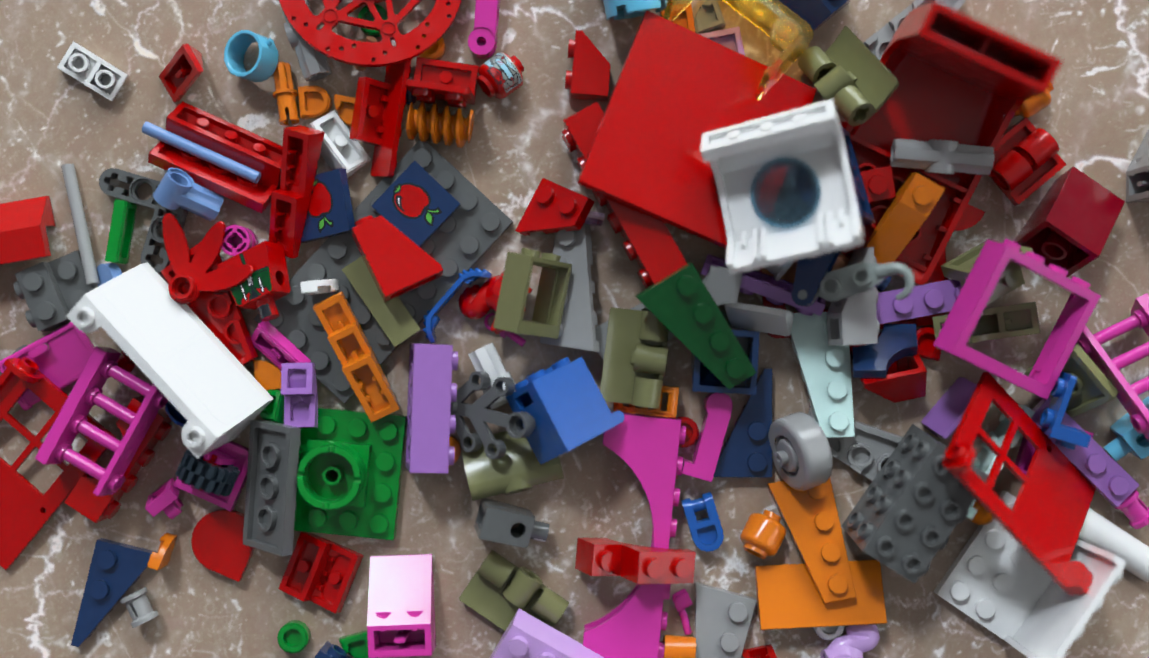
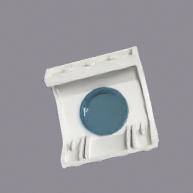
M833 99L702 134L701 154L704 162H710L715 176L727 234L726 266L730 275L739 272H750L754 269L771 265H782L788 261L806 257L813 258L820 254L837 250H848L855 246L863 245V225L847 148Z

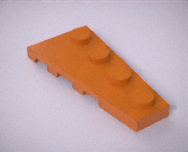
M829 478L825 483L805 491L795 490L785 481L768 483V489L777 503L780 514L790 530L792 539L802 555L805 566L823 603L856 597L831 479Z

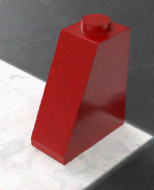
M369 215L355 222L356 226L352 228V237L384 303L442 277L443 268L441 264L382 215L375 218Z

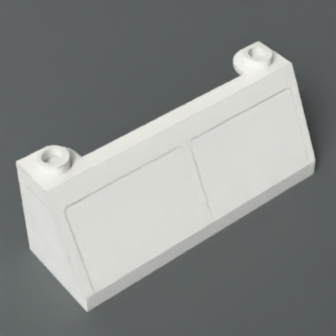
M148 262L142 263L86 293L66 315L82 332L92 333L102 327L188 420L182 429V440L197 459L234 440L250 424V421L254 420L274 399L187 304H180L172 299L169 293V285Z

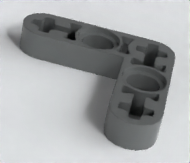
M116 168L105 170L99 178L100 189L105 194L155 209L142 250L141 264L148 262L158 274H162L160 271L167 267L170 261L166 248L161 247L160 250V246H154V243L157 241L164 244V239L159 235L158 228L162 224L164 211L171 213V210L159 205L153 198V193L148 200H141L138 196V189L142 184H150L154 193L160 181ZM118 176L119 181L130 184L129 190L120 187L114 188V186L109 184L110 180L116 179ZM179 207L176 210H172V214L178 215L177 220L183 229L189 211ZM159 253V257L164 260L162 264L155 266V263L150 261L151 256L158 255Z

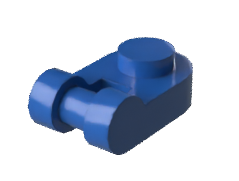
M711 492L704 493L702 498L692 501L690 498L681 500L695 545L700 550L706 552L718 549L723 542L724 535ZM706 509L708 518L697 521L695 512Z

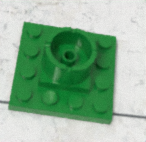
M318 407V428L300 429L301 443L297 473L295 531L384 540L395 539L407 416L389 414L371 423L366 412ZM331 470H335L338 473V479L332 476Z

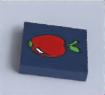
M416 161L372 204V207L420 248L461 206Z
M338 168L315 175L301 243L352 232L355 222L346 169Z

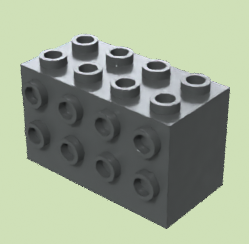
M912 424L846 518L842 527L862 551L915 584L919 577L927 573L931 561L937 552L947 545L949 535L956 525L966 518L968 508L975 498L943 465L944 454L948 447ZM971 464V469L986 482L988 474L974 464Z

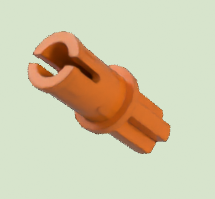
M278 62L273 73L275 84L273 98L277 99L279 124L289 126L287 115L289 113L292 125H295L300 120L298 118L295 98L298 96V91L294 89L291 65L286 62Z

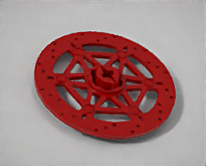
M279 0L288 22L308 45L331 59L361 67L390 66L413 59L435 45L449 30L462 0H433L435 5L425 20L416 28L403 35L399 32L398 25L422 0H411L398 14H394L392 0H354L341 10H337V7L342 0H322L325 9L317 16L312 14L305 0ZM386 2L387 20L381 18L374 4ZM365 4L374 21L348 15ZM338 23L379 31L382 40L380 42L355 41L340 36L332 30ZM391 40L395 41L396 46H392Z

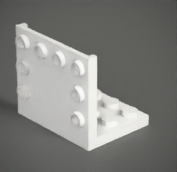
M1003 490L999 498L1012 510L1016 497ZM994 519L987 525H979L934 590V593L996 634L1027 658H1066V651L1073 641L1082 636L1085 631V623L1092 613L1097 612L1102 607L1104 596L1109 588L1121 579L1123 568L1127 562L1115 554L1078 539L1070 561L1082 562L1092 572L1093 580L1087 595H1068Z

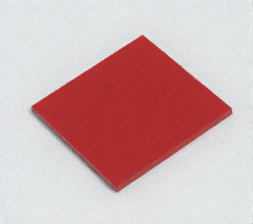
M646 10L577 184L727 249V234L715 176L710 162H704L701 154L702 134L809 106L813 102L816 89ZM790 163L773 167L759 182L757 203L760 211L768 220L772 216Z

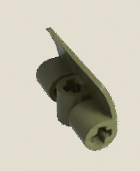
M844 26L836 40L825 52L819 46H813L806 49L798 59L799 68L813 82V86L825 101L833 99L836 110L851 126H858L866 122L882 107L899 85L897 78L847 26Z
M610 308L600 392L606 402L660 408L663 376L666 374L669 347H667L669 329L650 311Z
M507 431L493 434L495 440L500 439L506 445V454L499 459H489L485 454L483 443L480 450L476 452H465L460 443L473 501L503 493L505 495L520 493L532 489V486L564 478L559 456L540 465L527 438H513ZM494 446L495 453L497 452L496 446Z
M491 550L459 597L461 602L504 631H506L518 609L525 611L549 626H554L569 604L567 600L543 585L542 579L533 571L522 566L518 568L494 550Z

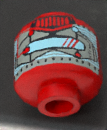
M499 52L479 67L477 82L489 98L495 97L502 100L523 85L522 72L524 67L516 56L510 57L506 53Z

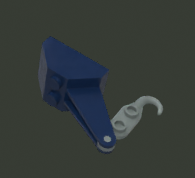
M841 126L862 225H870L875 223V219L849 132ZM796 165L794 169L796 180H793L792 183L797 198H802L807 203L806 217L815 206L818 189L810 171L800 165ZM841 250L820 254L813 258L798 259L791 297L795 304L809 307L816 302L818 297H822L827 301H838L871 291L888 276L900 275L905 280L904 290L896 295V299L900 301L907 298L913 291L915 279L912 271L906 265L899 262L886 264L860 262L831 271Z

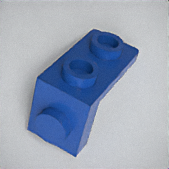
M1062 371L1050 393L1052 399L1049 408H1045L1040 418L1041 430L1049 437L1055 438V444L1072 450L1075 449L1076 445L1088 448L1091 435L1083 430L1061 424L1077 377Z

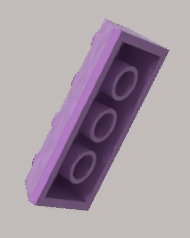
M410 343L405 466L409 473L448 474V465H454L455 451L454 446H449L450 434H455L456 416L450 415L451 402H456L457 384L452 383V370H457L458 352L453 351V345Z

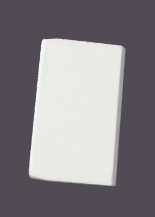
M335 110L309 124V128L325 132L320 154L332 170L338 168L346 169L348 178L371 161V158L360 143L349 139L350 130Z
M739 302L725 304L729 324L732 327L781 336H790L794 314L790 311Z

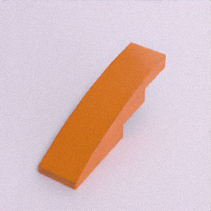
M341 291L314 304L313 309L328 334L327 339L342 364V371L371 423L399 410L400 406L343 292Z

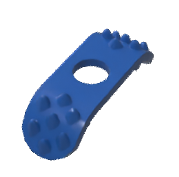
M470 268L469 271L462 270L463 274H458L459 279L433 309L426 311L427 315L423 316L425 320L423 324L426 328H423V331L426 333V338L431 344L436 343L435 328L441 320L437 314L464 283L471 285L479 278H492L490 272L486 269L480 270L478 268H475V270Z

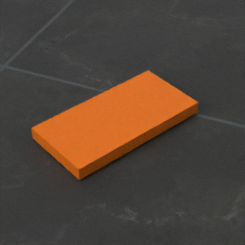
M878 560L849 561L856 597L823 603L805 563L754 567L760 630L887 623L881 565Z

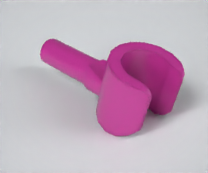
M682 589L673 594L672 600L681 618L684 634L689 635L692 631L685 609L693 605V602L686 589Z

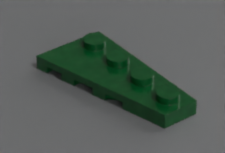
M691 262L635 295L728 389L733 388L757 373Z

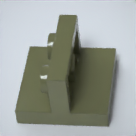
M986 241L941 265L944 277L960 281L961 287H963ZM1022 246L1020 252L1023 254L1026 251L1033 253V249ZM1010 260L1008 261L986 306L1025 284L1021 270L1022 266Z
M1077 343L1062 370L1077 377L1065 411L1071 418L1115 399L1118 394V390ZM1034 365L1030 366L1024 374L1029 376Z

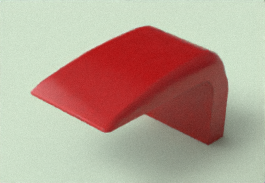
M936 1L912 9L896 30L880 59V62L899 81L898 87L882 107L866 122L858 126H851L848 123L845 129L850 134L860 171L890 166V152L893 139H911L929 142V139L957 141L958 144L993 147V152H995L1017 110L1026 100L1046 94L1063 61ZM891 167L896 193L909 172L918 173L945 189L928 218L894 261L906 265L912 271L916 284L924 285L930 279L983 175L954 172V174L925 172V169ZM893 198L870 202L875 223L863 226V245L855 246L846 251L853 253L854 249L864 248Z

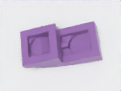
M282 363L281 395L284 396V424L300 428H318V393L315 364Z

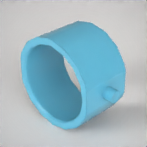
M241 30L233 34L228 40L224 51V62L232 75L234 74L252 82H263L269 79L275 72L279 54L271 38L250 30ZM257 41L259 47L258 60L254 67L246 72L244 55L247 48Z

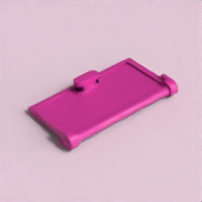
M69 322L0 361V372L3 373L7 367L3 363L7 359H22L26 357L34 361L39 366L38 370L62 390L78 380L95 347L85 332L80 331L72 322ZM27 389L18 400V403L23 410L27 411L42 400L31 390Z

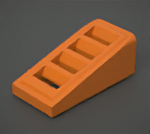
M662 385L660 408L636 407L631 404L623 406V403L614 402L613 411L676 419L679 387ZM663 392L668 393L667 410H661Z

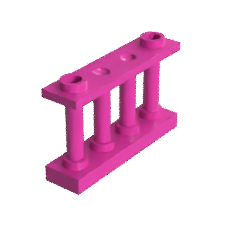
M1146 293L1135 299L1130 317L1095 334H1092L1088 327L1085 326L1077 343L1118 390L1116 397L1131 416L1132 426L1139 434L1143 433L1149 441V410L1138 397L1149 391V376L1130 385L1119 371L1149 356V341L1113 359H1110L1101 346L1137 327L1139 329L1143 328L1149 336V295Z
M96 346L35 459L44 465L61 464L62 461H67L99 480L93 494L104 496L117 492L123 485L125 471L159 409L167 404L168 399L154 384L150 385L120 368L117 360L121 353L110 347ZM109 377L145 396L137 413L103 394L102 388ZM97 405L130 425L122 441L87 422V415L92 406ZM78 433L84 434L114 452L106 469L72 450V443Z

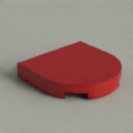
M226 509L213 511L199 520L193 530L191 539L193 553L204 567L238 582L242 580L255 549L243 545L244 514Z

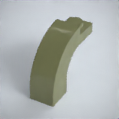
M1036 302L984 308L966 345L993 339L1041 333ZM949 314L932 317L935 339L938 337Z

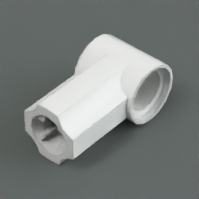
M493 343L468 354L475 370L487 372L490 376V385L486 390H482L483 394L493 386L494 381L499 377H509L513 380L510 372H506ZM503 383V385H502V388H503L504 391H505V383ZM501 396L490 406L493 410L508 403L505 398L507 396Z

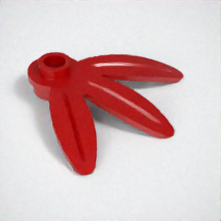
M172 213L164 215L162 220L164 244L170 264L176 274L169 282V293L174 301L180 304L192 303L198 298L201 291L216 292L231 289L243 283L253 274V267L244 264L226 266L207 273L217 260L224 243L226 226L223 221L215 223L206 233L190 263L189 246L181 225ZM185 284L190 285V289L187 294H183L182 288Z

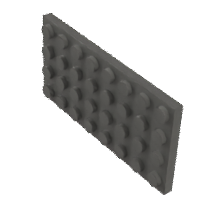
M420 140L397 163L394 176L392 178L384 177L353 211L354 222L369 215H372L373 218L380 216L372 207V204L414 161L461 204L421 246V249L441 264L443 268L442 277L398 296L417 325L423 321V316L427 315L426 311L432 310L459 279L458 274H463L462 270L469 271L513 223L510 218L427 141L422 142ZM352 232L329 237L289 280L291 288L289 295L275 301L280 316L269 321L311 360L310 363L315 364L316 378L343 403H347L355 392L343 373L342 364L327 339L328 334L313 309L314 304L342 291L380 366L398 348L393 346L341 270L362 256L352 237ZM338 279L339 290L337 292L316 295H304L301 292L300 282ZM259 313L254 318L258 324L262 322Z

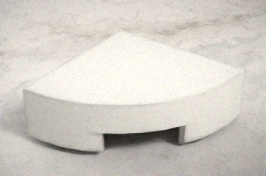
M338 279L300 282L301 292L304 295L324 294L339 290Z

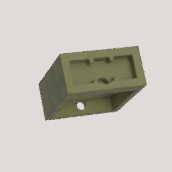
M526 248L521 249V254L507 252L493 328L518 334L558 339L572 264L560 262V255L542 252L540 258L541 251ZM533 265L541 266L542 270L532 320H525L523 316Z

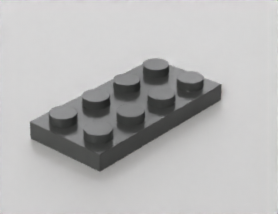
M265 420L250 421L243 545L279 556L292 555L298 459L301 443L300 427Z

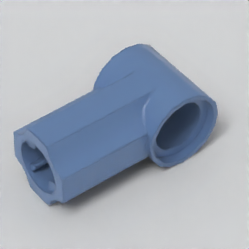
M169 168L153 193V198L162 207L170 210H176L180 207L209 221L215 220L224 196L194 183L192 177L187 172L178 168Z

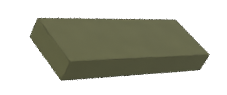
M362 256L341 269L395 348L421 331L399 297L384 303Z

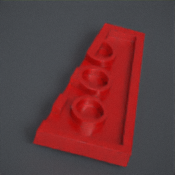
M200 242L189 250L190 263ZM220 254L207 273L218 269L217 264L222 262ZM171 264L160 271L168 284L176 276ZM189 284L183 286V294L188 293L190 289ZM229 289L216 292L201 291L194 302L187 304L243 366L258 357L241 310L236 305Z

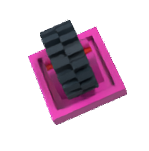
M230 441L198 459L187 449L176 471L177 479L173 486L228 511H232L247 480L249 449Z

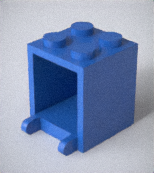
M566 357L545 370L541 369L526 377L525 380L515 384V392L505 397L513 413L527 412L534 418L536 423L535 430L526 438L540 465L578 447L624 421V414L621 411L611 413L582 357L572 362Z

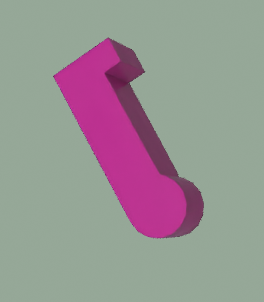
M476 0L474 30L468 37V46L472 54L477 58L487 59L496 51L500 0Z
M710 392L704 399L703 406L706 413L692 461L683 459L682 474L712 482L732 413L733 403L731 398L725 393Z

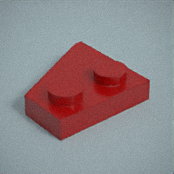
M542 178L515 231L524 236H530L531 232L542 231L549 234L557 233L560 230H581L595 202L584 195Z

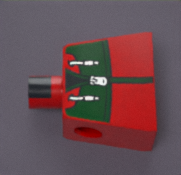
M264 241L217 264L218 269L231 265H251L253 267V274L243 283L229 289L236 305L243 309H257L262 322L270 321L280 316L275 301L289 295L291 291L283 244Z

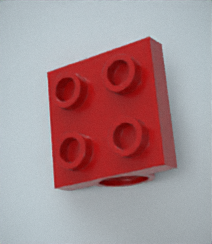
M1025 117L1003 135L994 152V164L989 176L1012 204L1016 206L1067 164L1057 154L1059 146L1056 140L1044 129H1036L1030 120Z

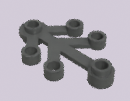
M476 371L457 390L456 402H451L450 415L456 416L455 430L461 440V447L465 452H476L480 450L483 443L486 456L489 459H499L506 454V445L500 439L495 440L487 423L506 427L508 434L513 438L529 437L535 430L536 423L534 418L527 412L506 414L487 409L501 396L512 395L515 390V384L509 377L497 378L493 386L473 404L464 403L476 390H486L490 385L489 374L484 371ZM503 383H505V391L502 388ZM463 416L470 418L477 433H470ZM494 446L497 448L496 453L494 452Z

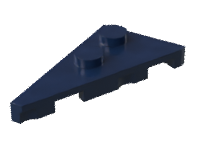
M764 368L758 377L756 395H750L746 405H744L730 437L723 446L724 449L718 459L713 477H772V448L768 438L769 429L772 424V368Z
M104 538L96 541L71 646L79 647L91 636L98 624L113 610L120 599L124 597L126 591L140 578V575L148 567L147 564L152 552L156 551Z

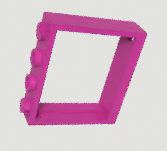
M987 239L933 345L1047 400L1101 296L1089 290L1090 283L1074 276L1071 279L1067 278L1068 271L1053 264H1049L1048 267L1043 264L1045 261L1043 257L1029 251L1023 254L1020 252L1021 245L1005 239L1003 243ZM1009 260L1071 293L1029 376L966 346Z

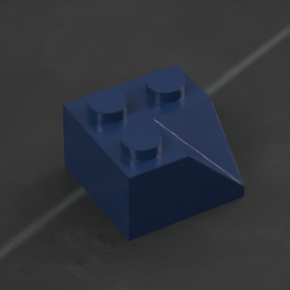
M732 330L757 372L756 374L728 389L691 353L692 391L756 395L760 331Z

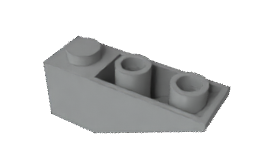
M874 247L854 249L847 266L860 262L877 263L874 256ZM876 287L871 291L831 302L827 312L828 345L878 344L880 325L876 312V304L878 302Z

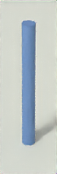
M145 122L142 127V133L255 184L261 178V172L150 122Z

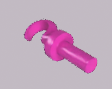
M489 313L484 319L485 327L488 330L491 329L488 323L489 318L494 316L495 313ZM505 330L500 333L502 338L509 337L521 347L526 343V340L516 333Z

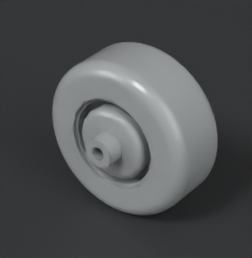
M803 412L792 413L776 419L770 426L768 438L772 448V461L781 478L791 488L798 491H805L825 483L830 478L833 461L829 442L820 425L811 416Z

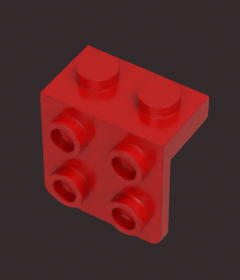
M417 57L414 80L406 79V87L413 96L417 97L418 102L424 101V103L433 104L437 99L448 101L447 105L451 107L466 108V104H475L479 66Z

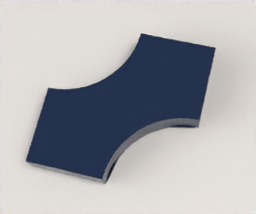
M884 324L883 331L878 337V344L853 347V378H886L888 369L894 362L904 357L915 356L918 350L916 324Z

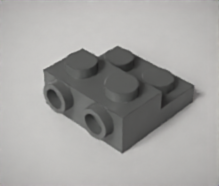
M79 250L53 261L41 262L15 273L17 281L13 284L18 297L25 299L29 310L25 313L28 323L33 328L37 327L38 331H51L71 322L66 315L86 293L97 288L96 285L87 286Z

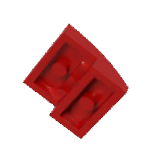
M301 531L278 589L303 602L311 601L335 614L340 613L364 555L323 537Z

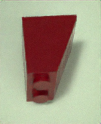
M1073 166L1054 181L1013 242L1032 248L1034 254L1045 259L1043 263L1045 266L1048 267L1049 264L1061 267L1068 271L1066 277H1069L1100 256L1125 201Z

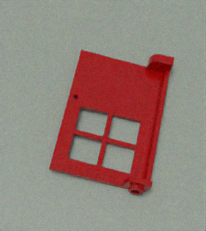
M26 357L22 359H7L3 363L7 368L0 376V423L4 419L30 441V444L12 466L0 457V566L5 570L11 567L67 499L81 476L87 474L74 465L62 461L61 464L56 465L63 472L46 493L43 494L17 472L36 447L40 450L43 438L52 428L68 398L66 393L38 370L39 366L34 361ZM27 389L31 390L55 411L36 436L9 413ZM90 414L87 415V422L115 437ZM80 433L88 441L78 453L96 463L107 448Z
M988 371L983 372L950 446L945 451L943 465L1066 594L1087 595L1093 580V574L1082 562L1070 561L1096 489ZM991 402L1011 422L1001 447L981 428ZM1017 429L1035 448L1026 475L1007 456ZM976 436L996 455L986 482L971 469V464L976 455V450L972 446ZM1002 464L1022 483L1012 510L992 491Z

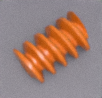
M411 101L406 123L407 137L409 140H414L419 133L420 141L426 142L431 134L434 144H438L443 137L446 146L452 145L456 138L457 147L463 148L467 140L470 143L472 137L474 110L470 109L465 118L460 107H458L453 116L448 105L445 106L441 114L438 113L436 103H433L430 111H426L424 101H421L417 109H414L413 102Z

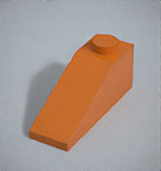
M909 172L896 193V197L891 201L864 248L874 247V256L876 257L877 264H886L897 259L928 218L944 192V188L918 173Z

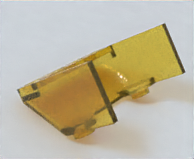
M668 0L663 18L673 22L693 0ZM722 0L768 35L772 45L782 52L763 75L755 98L760 101L809 47L813 38V29L808 22L779 0Z

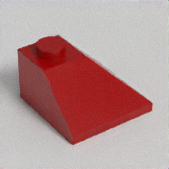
M862 344V345H849V347H850V355H851L852 360H853V347L864 346V345H867V344ZM918 351L915 356L904 357L894 362L889 367L886 378H860L864 389L894 403L926 396L927 370Z

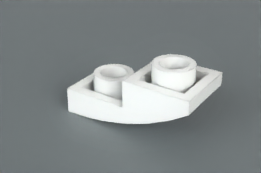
M74 41L57 67L112 102L129 76Z

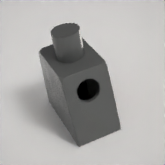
M488 498L481 499L474 525L479 539L523 548L528 547L530 539L546 541L549 533V524L535 521V516L531 510ZM515 523H520L517 528L511 529Z

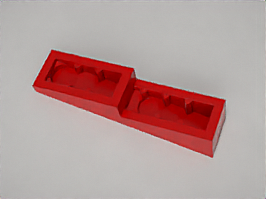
M301 125L286 127L283 130L280 189L272 191L269 242L283 244L285 256L292 259L298 257L325 134L324 131Z

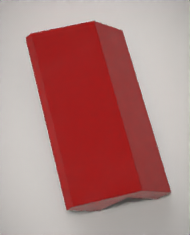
M183 101L166 117V130L261 172L259 182L255 184L162 141L148 155V163L166 171L169 168L181 169L192 177L194 183L260 213H263L271 203L272 191L279 190L283 146Z
M50 196L0 204V265L51 257L46 228L55 227Z

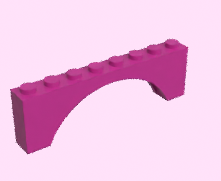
M622 412L624 414V421L603 433V445L614 451L627 463L639 479L647 495L652 518L651 547L669 549L670 537L675 538L677 519H672L673 506L678 507L680 488H675L676 475L681 476L683 457H678L679 444H685L686 426H681L680 418H665ZM636 584L629 595L616 608L603 617L584 625L582 645L604 658H664L665 645L664 642L659 641L660 631H666L668 613L663 611L664 599L669 600L671 584Z

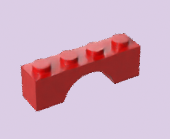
M145 396L133 397L127 408L137 413ZM159 409L123 475L125 476L124 483L117 492L111 495L96 496L93 492L99 480L88 474L81 476L64 503L94 523L107 518H113L121 507L119 500L123 494L130 492L137 483L138 477H136V474L140 468L146 467L155 455L153 448L158 441H163L172 429L170 425L172 420L165 409ZM119 419L116 425L124 437L130 425Z

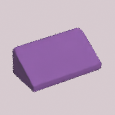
M959 377L926 414L921 423L936 437L948 439L958 428L977 385L966 378Z

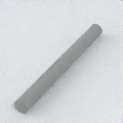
M64 164L61 168L87 286L97 285L100 282L74 164Z

